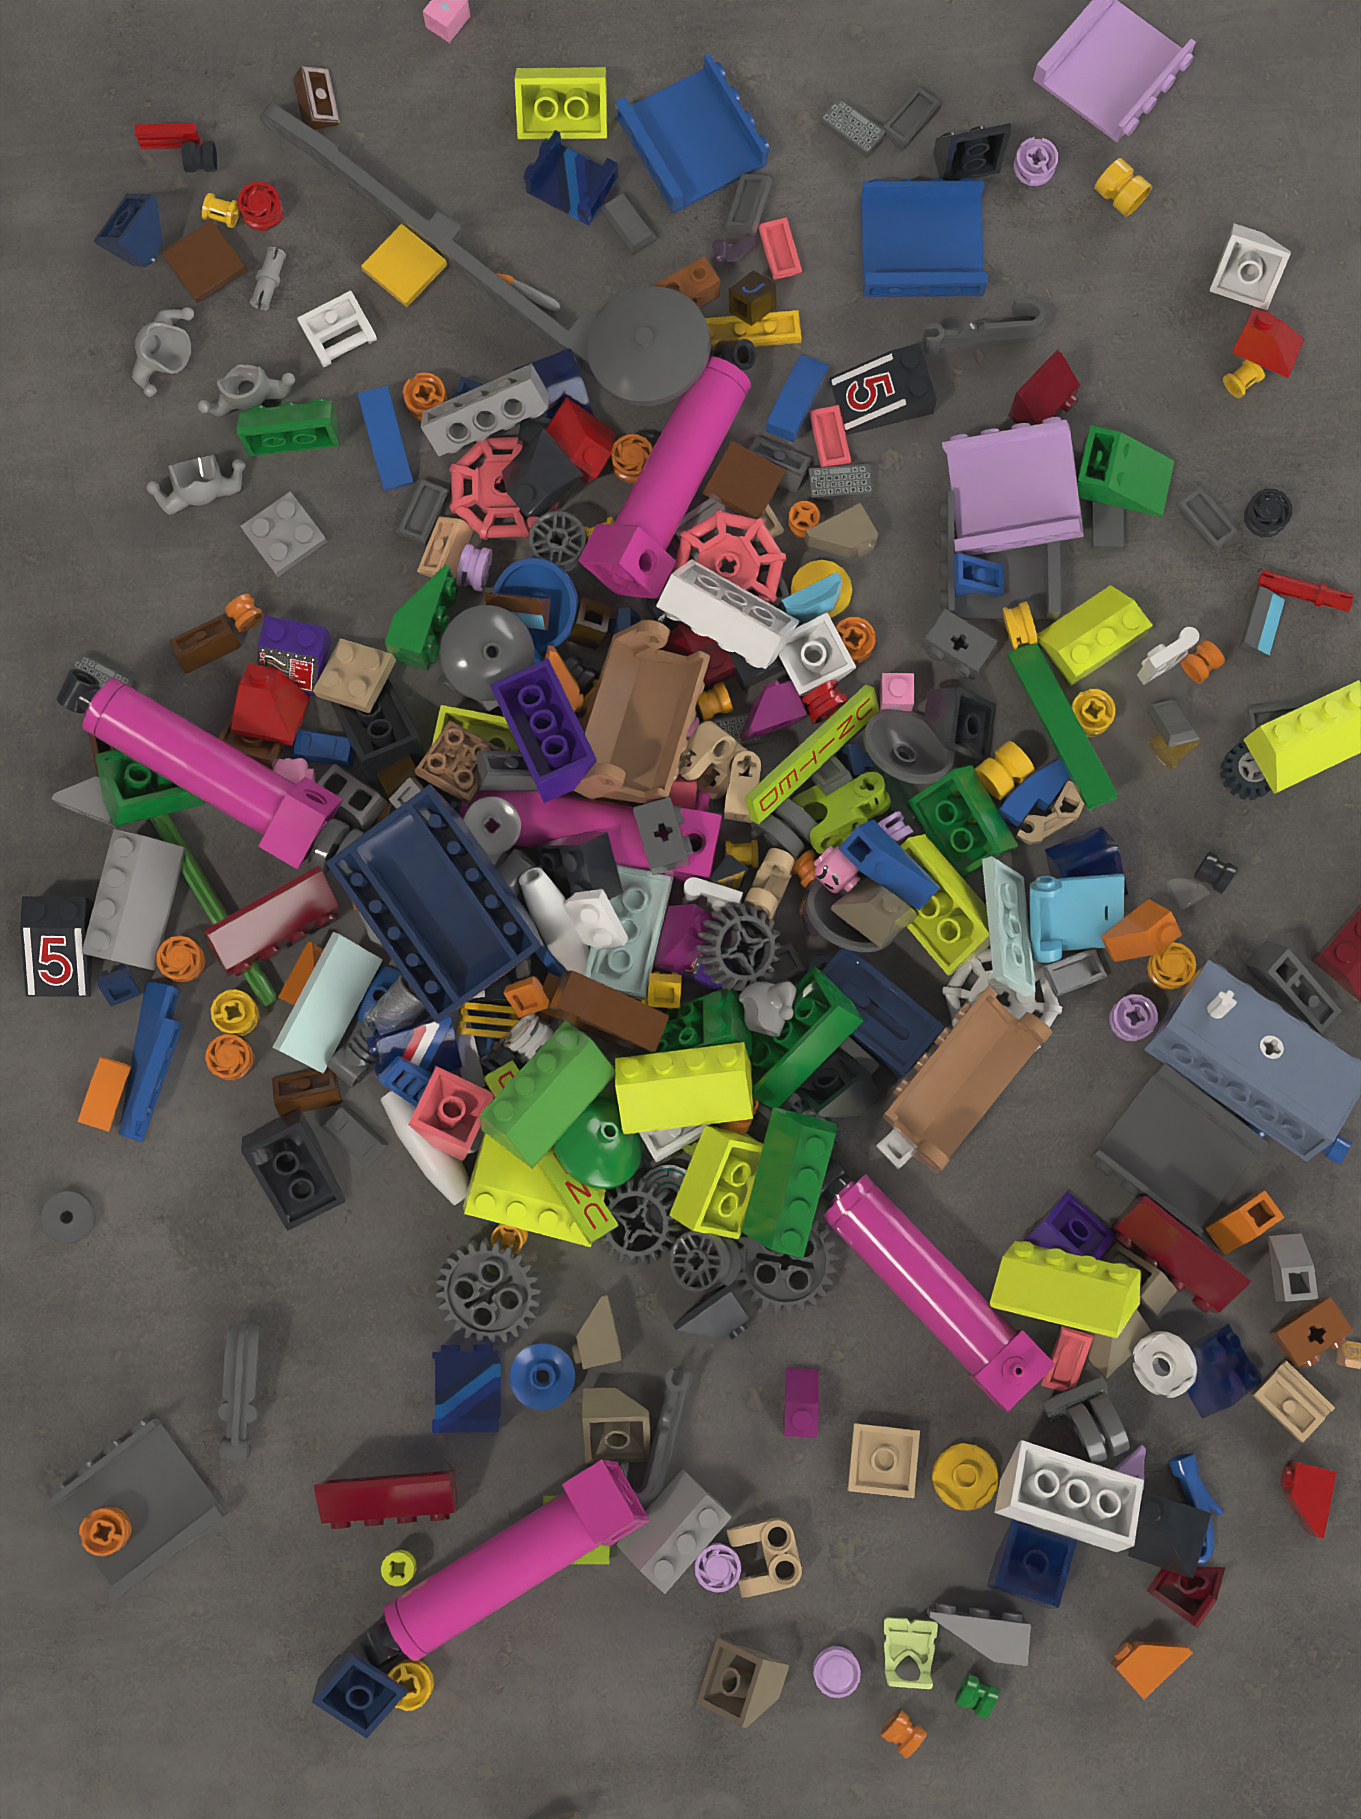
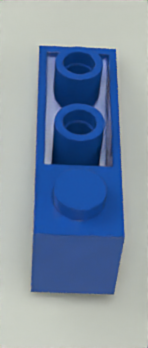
M875 820L857 826L838 848L862 873L918 910L922 909L940 889L939 885Z

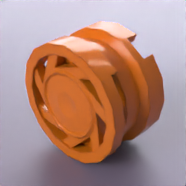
M423 372L416 374L414 378L407 380L403 388V397L407 411L418 421L422 420L420 415H422L423 411L448 401L444 384L440 378L431 373Z
M628 434L620 437L614 443L611 453L612 468L620 480L627 483L636 482L653 449L651 443L645 437L638 434Z
M848 617L840 621L835 628L854 664L859 665L866 662L872 655L876 642L875 631L872 625L859 617Z
M174 936L164 941L158 948L156 956L157 966L161 973L174 982L188 983L197 979L204 971L206 964L205 953L201 946L184 936Z
M224 1034L210 1042L206 1050L205 1061L208 1069L214 1075L226 1081H235L242 1077L244 1078L250 1073L254 1065L255 1055L247 1041L234 1034Z
M107 1506L94 1510L83 1519L80 1525L79 1535L81 1536L82 1546L87 1552L95 1556L113 1554L126 1546L131 1537L132 1526L126 1513L117 1507Z

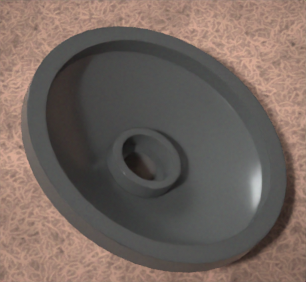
M492 605L476 606L458 614L446 627L440 642V663L447 680L461 694L479 701H496L490 684L533 666V640L525 624L510 611ZM489 646L496 649V656L494 658L488 657L486 653Z
M891 709L881 711L869 720L864 730V745L871 759L885 773L903 782L913 784L937 782L949 773L954 763V752L944 748L922 715L910 711Z
M860 880L854 887H856L863 880ZM820 881L811 888L806 900L807 915L815 929L834 945L855 952H872L887 947L896 937L895 935L880 948L831 910L832 905L848 893L845 889L838 893H832Z

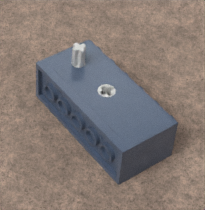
M1210 960L1193 975L1190 981L1185 983L1144 1048L1146 1052L1162 1063H1166L1188 1081L1306 1162L1334 1142L1361 1095L1360 1059L1351 1057L1338 1048L1335 1042L1328 1038H1323L1310 1029L1307 1023L1294 1018L1285 1012L1278 1003L1266 999L1257 993L1250 984L1241 982L1229 974L1222 965L1213 963Z

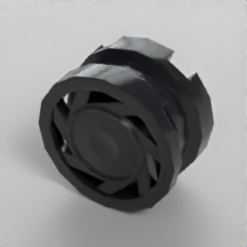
M1277 489L1259 491L1252 497L1244 511V522L1247 528L1259 537L1278 535L1292 516L1291 501L1288 496Z
M496 1041L490 1047L491 1052L488 1055H483L479 1060L490 1072L497 1069L490 1063L491 1061L500 1068L513 1060L519 1071L525 1066L524 1063Z

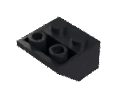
M584 832L537 845L543 871L564 895L566 900L576 892L599 889L604 890L608 900L624 893L608 832Z

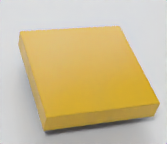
M401 223L361 265L363 272L407 308L447 266V261Z

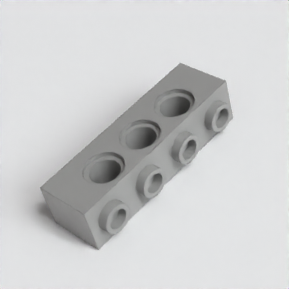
M531 363L423 411L421 429L438 456L446 453H456L464 445L473 441H483L496 431L511 429L519 421L529 417L536 418L548 409L549 393ZM509 399H517V400H519L520 402H518V403H511V402H509L508 400H509ZM481 411H489L492 414L485 415L482 414ZM454 423H462L465 426L458 427Z

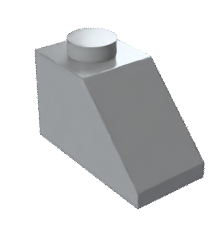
M92 777L54 793L52 800L59 806L114 827L103 802L99 777Z

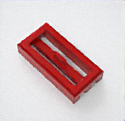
M195 123L135 125L134 135L141 149L182 148L183 141H193L195 144H201V137Z

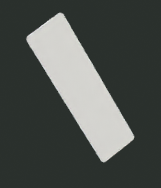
M457 1009L448 1017H451L452 1021L450 1031L461 1076L477 1086L485 1087L486 1084L474 1036L457 1035L459 1009ZM466 1022V1028L472 1029L471 1022Z

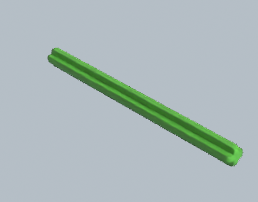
M165 814L149 818L164 842L186 848L181 872L213 925L228 917L229 914L169 815ZM256 961L252 963L253 967L243 975L260 1003L266 1007L274 1003L278 999V995Z

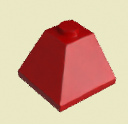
M1253 308L1244 323L1232 353L1288 378L1304 338L1271 313Z
M565 397L546 430L584 474L579 480L585 484L597 479L612 453L616 431L568 397Z
M248 663L238 687L231 733L292 746L310 704V697L279 669Z

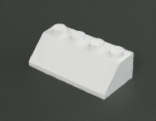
M692 559L671 574L656 607L664 611L668 618L676 621L681 620L691 626V630L696 634L714 639L722 649L729 652L735 651L745 657L746 662L750 665L764 669L775 661L799 622L794 617Z
M1021 1440L1000 1480L994 1513L1118 1552L1134 1546L1144 1480Z

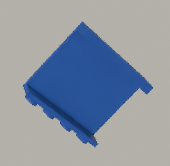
M710 53L704 56V69L631 106L626 97L615 101V115L673 214L736 182L741 178L742 173L751 174L767 165L770 148L766 138L763 135L759 136L754 128L755 122L751 113L748 110H743L737 90L734 86L729 87L725 80L726 74L722 65L719 62L715 63Z
M935 178L930 181H915L913 179L885 181L883 179H873L869 182H863L861 192L863 297L984 296L987 286V272H984L982 230L984 181H976L972 178H964L960 181H946L941 178Z

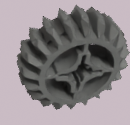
M735 903L733 907L731 905L722 906V913L720 911L711 912L713 921L705 920L703 922L707 931L697 934L700 938H703V944L695 947L697 950L703 951V955L697 959L699 963L706 964L702 972L705 975H712L711 981L713 983H721L722 988L729 990L734 988V990L743 991L745 987L756 981L766 982L764 972L770 974L775 972L770 964L772 961L778 962L780 960L774 953L775 950L782 947L774 941L780 935L778 931L771 930L775 922L772 919H766L767 913L765 911H757V907L748 904L745 906L743 903ZM740 921L746 922L752 928L755 935H747L745 929L741 928ZM722 959H731L733 965H736L738 972H731Z
M642 1177L639 1180L638 1187H636L635 1180L630 1178L626 1182L627 1189L623 1184L615 1187L617 1194L609 1189L605 1192L609 1202L604 1200L613 1217L616 1216L617 1220L625 1227L624 1241L620 1238L616 1229H613L601 1238L599 1243L604 1245L609 1241L612 1246L607 1250V1254L612 1255L618 1250L620 1254L617 1261L620 1263L628 1255L630 1256V1266H635L638 1262V1256H640L643 1266H647L650 1264V1255L653 1260L658 1262L662 1259L660 1250L666 1254L671 1252L672 1248L666 1241L670 1243L676 1242L679 1237L671 1231H680L682 1224L673 1222L674 1218L669 1215L671 1212L670 1208L673 1207L675 1199L669 1202L664 1199L670 1192L668 1188L659 1194L656 1192L659 1182L654 1181L648 1189L646 1178ZM626 1197H644L637 1209L632 1210L627 1207L623 1209L617 1206ZM652 1203L661 1212L663 1228L651 1217ZM643 1211L641 1216L644 1218L642 1222H645V1225H642L633 1233L635 1227L631 1218H635ZM640 1234L659 1237V1240L651 1246H633Z

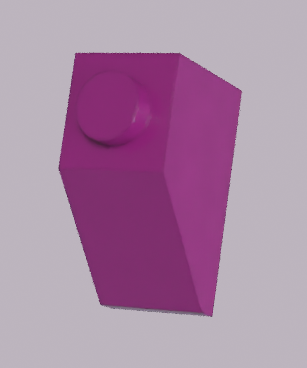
M776 680L763 686L764 691L755 698L740 734L742 742L796 725L807 715L792 681L781 684L780 680Z
M696 904L667 906L653 966L667 974L672 975V972L681 975L703 952L695 948L697 945L703 944V938H700L697 934L707 931L703 922L705 920L713 921L712 914Z
M785 1368L783 1436L818 1438V1369Z

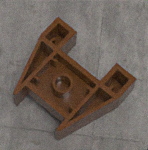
M573 970L564 971L561 978L549 972L540 974L539 981L549 999L546 1009L535 1012L540 1021L551 1024L552 1020L560 1023L567 1021L580 1031L636 1052L638 1046L651 1052L656 1051L669 1019L668 1015Z

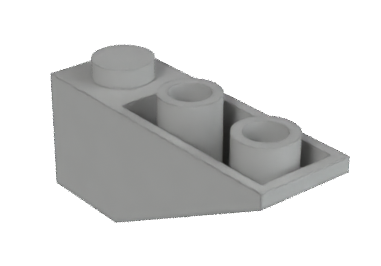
M941 1603L936 1604V1609L927 1608V1614L933 1620L993 1662L1028 1666L1031 1624L1027 1620H1022L1023 1614L1003 1612L1002 1617L989 1616L990 1610L973 1607L969 1608V1613L957 1612L956 1606Z

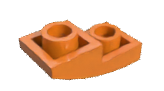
M103 1056L99 1058L77 1122L109 1132L119 1101L127 1084L132 1068L131 1065Z

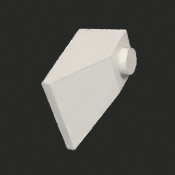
M1234 223L1222 252L1210 292L1268 310L1291 251L1262 232Z

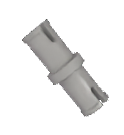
M268 247L262 269L258 270L255 277L257 284L250 299V304L258 309L260 299L262 298L260 310L266 311L269 309L274 289L279 286L281 281L279 274L286 258V253L278 249L275 258L276 247Z

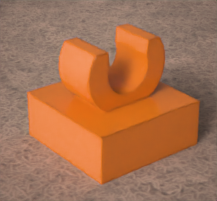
M537 976L505 987L504 995L519 1018L548 1007L549 999L544 993L543 986Z

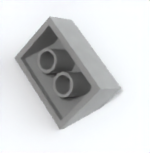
M682 1469L645 1511L650 1522L618 1541L616 1545L643 1575L666 1594L732 1518V1514Z

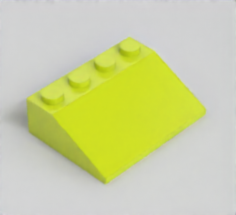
M484 1132L463 1204L464 1214L591 1247L592 1243H588L538 1163L531 1169ZM596 1189L604 1201L606 1189Z

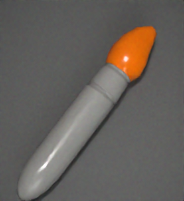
M496 273V275L527 299L548 310H560L559 303L550 296L523 282L515 280L513 276Z

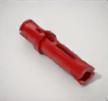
M1265 569L1261 570L1258 578L1259 583L1256 588L1261 586L1278 594L1311 602L1315 607L1320 608L1322 605L1346 613L1349 612L1353 602L1352 599L1354 598V593L1327 587L1326 583L1320 582V585Z

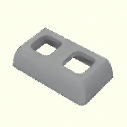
M331 765L317 784L324 788L333 775H339L347 780L346 785L336 794L343 799L336 814L361 831H368L389 805V799L339 765ZM358 791H363L372 797L371 801L362 811H357L349 805L350 800Z

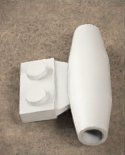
M541 868L529 869L520 876L519 883L529 914L551 954L566 971L573 970L584 975L590 952L588 945L594 946L596 950L625 946L628 936L603 889L576 892L566 900L564 895Z
M393 1091L387 1093L380 1100L397 1136L424 1175L455 1206L465 1199L470 1184V1178L462 1161L434 1148L408 1124L416 1107ZM481 1126L468 1154L480 1149L484 1135Z

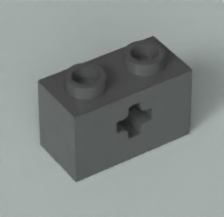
M944 609L925 637L922 648L926 650L925 653L933 660L938 662L943 660L951 665L952 670L957 675L963 678L970 677L975 680L994 651L998 641L949 610ZM961 643L963 645L962 648L958 651L953 649V646Z
M668 797L634 807V815L652 875L690 865L687 855L693 854L688 835L682 837L679 825L684 824L680 806H673L671 798ZM664 829L669 834V840L665 842L660 837V831Z

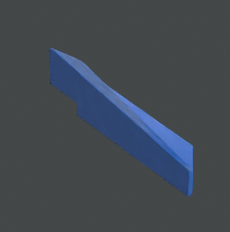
M151 981L145 984L131 1061L132 1068L128 1078L119 1129L121 1136L140 1142L144 1141L183 1026L179 1022L172 1020L181 993L179 989L173 986Z

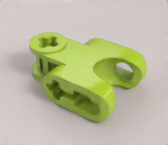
M876 772L864 773L828 796H825L816 785L798 794L792 800L808 813L814 821L824 819L813 827L810 832L811 845L819 854H823L830 846L834 849L841 846L857 826L869 822L868 820L875 816L883 814L891 804L889 793L885 790L884 779ZM866 783L869 784L870 790L867 789ZM875 798L878 800V805L875 803Z

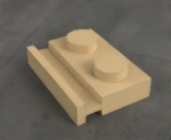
M1283 1360L1280 1363L1281 1365L1251 1395L1299 1442L1303 1443L1335 1407L1290 1363Z

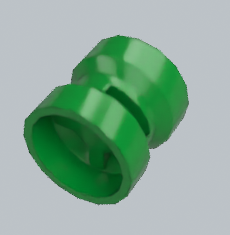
M968 1673L957 1691L954 1703L963 1709L970 1708L974 1710L976 1716L986 1720L994 1709L1000 1690L991 1684L985 1686L980 1683L978 1677Z

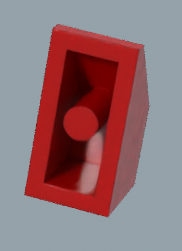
M1289 1460L1288 1467L1285 1466L1281 1474L1280 1484L1284 1487L1283 1494L1308 1534L1324 1539L1337 1472Z

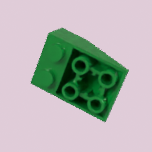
M1090 425L1083 443L1076 473L1079 498L1162 518L1174 460L1122 432Z
M444 565L394 614L385 640V646L388 652L394 655L396 662L428 671L431 662H436L440 649L437 641L440 633L443 634L448 626L449 616H446L449 605H454L458 596V587H455V578H453L450 566Z
M722 988L681 1005L680 1009L674 1008L665 1012L664 1014L668 1015L669 1019L656 1051H649V1054L744 1042L748 1056H752L751 1030L744 1023L745 1009L743 1002L739 1001V994L734 988L730 990Z

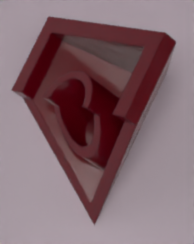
M1197 1567L1194 1579L1162 1568L1146 1591L1185 1621L1198 1628L1217 1601L1225 1567Z

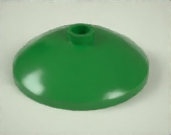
M599 1096L589 1104L552 1146L560 1165L572 1178L581 1184L596 1189H611L625 1183L635 1174L642 1158L640 1134H624L619 1105Z

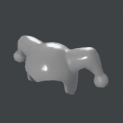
M184 307L182 310H160L154 322L146 324L137 333L135 339L137 359L133 367L132 379L144 389L143 392L147 397H153L157 392L156 387L149 382L150 376L155 371L169 374L178 373L189 361L191 354L189 335L185 330L174 326V324L180 319L189 321L194 317V311L190 307Z
M240 364L233 368L223 380H217V386L221 392L219 397L212 403L207 400H201L198 404V409L202 413L209 412L217 417H221L235 409L248 410L253 406H259L267 399H285L290 395L295 377L291 373H286L283 375L282 380H273L266 376L260 366Z
M214 455L180 462L168 466L173 491L169 496L160 491V486L155 481H150L146 489L148 493L155 497L165 513L174 515L189 505H206L217 497L231 496L240 492L242 488V471L245 469L246 463L242 459L234 460L232 463L234 471L231 477H225L221 475Z
M755 982L747 986L739 995V1001L743 1002L745 1009L744 1023L746 1027L754 1032L779 1037L785 1020H789L793 1016L794 1012L791 1007L796 996V987L791 982H781L775 985L769 982Z

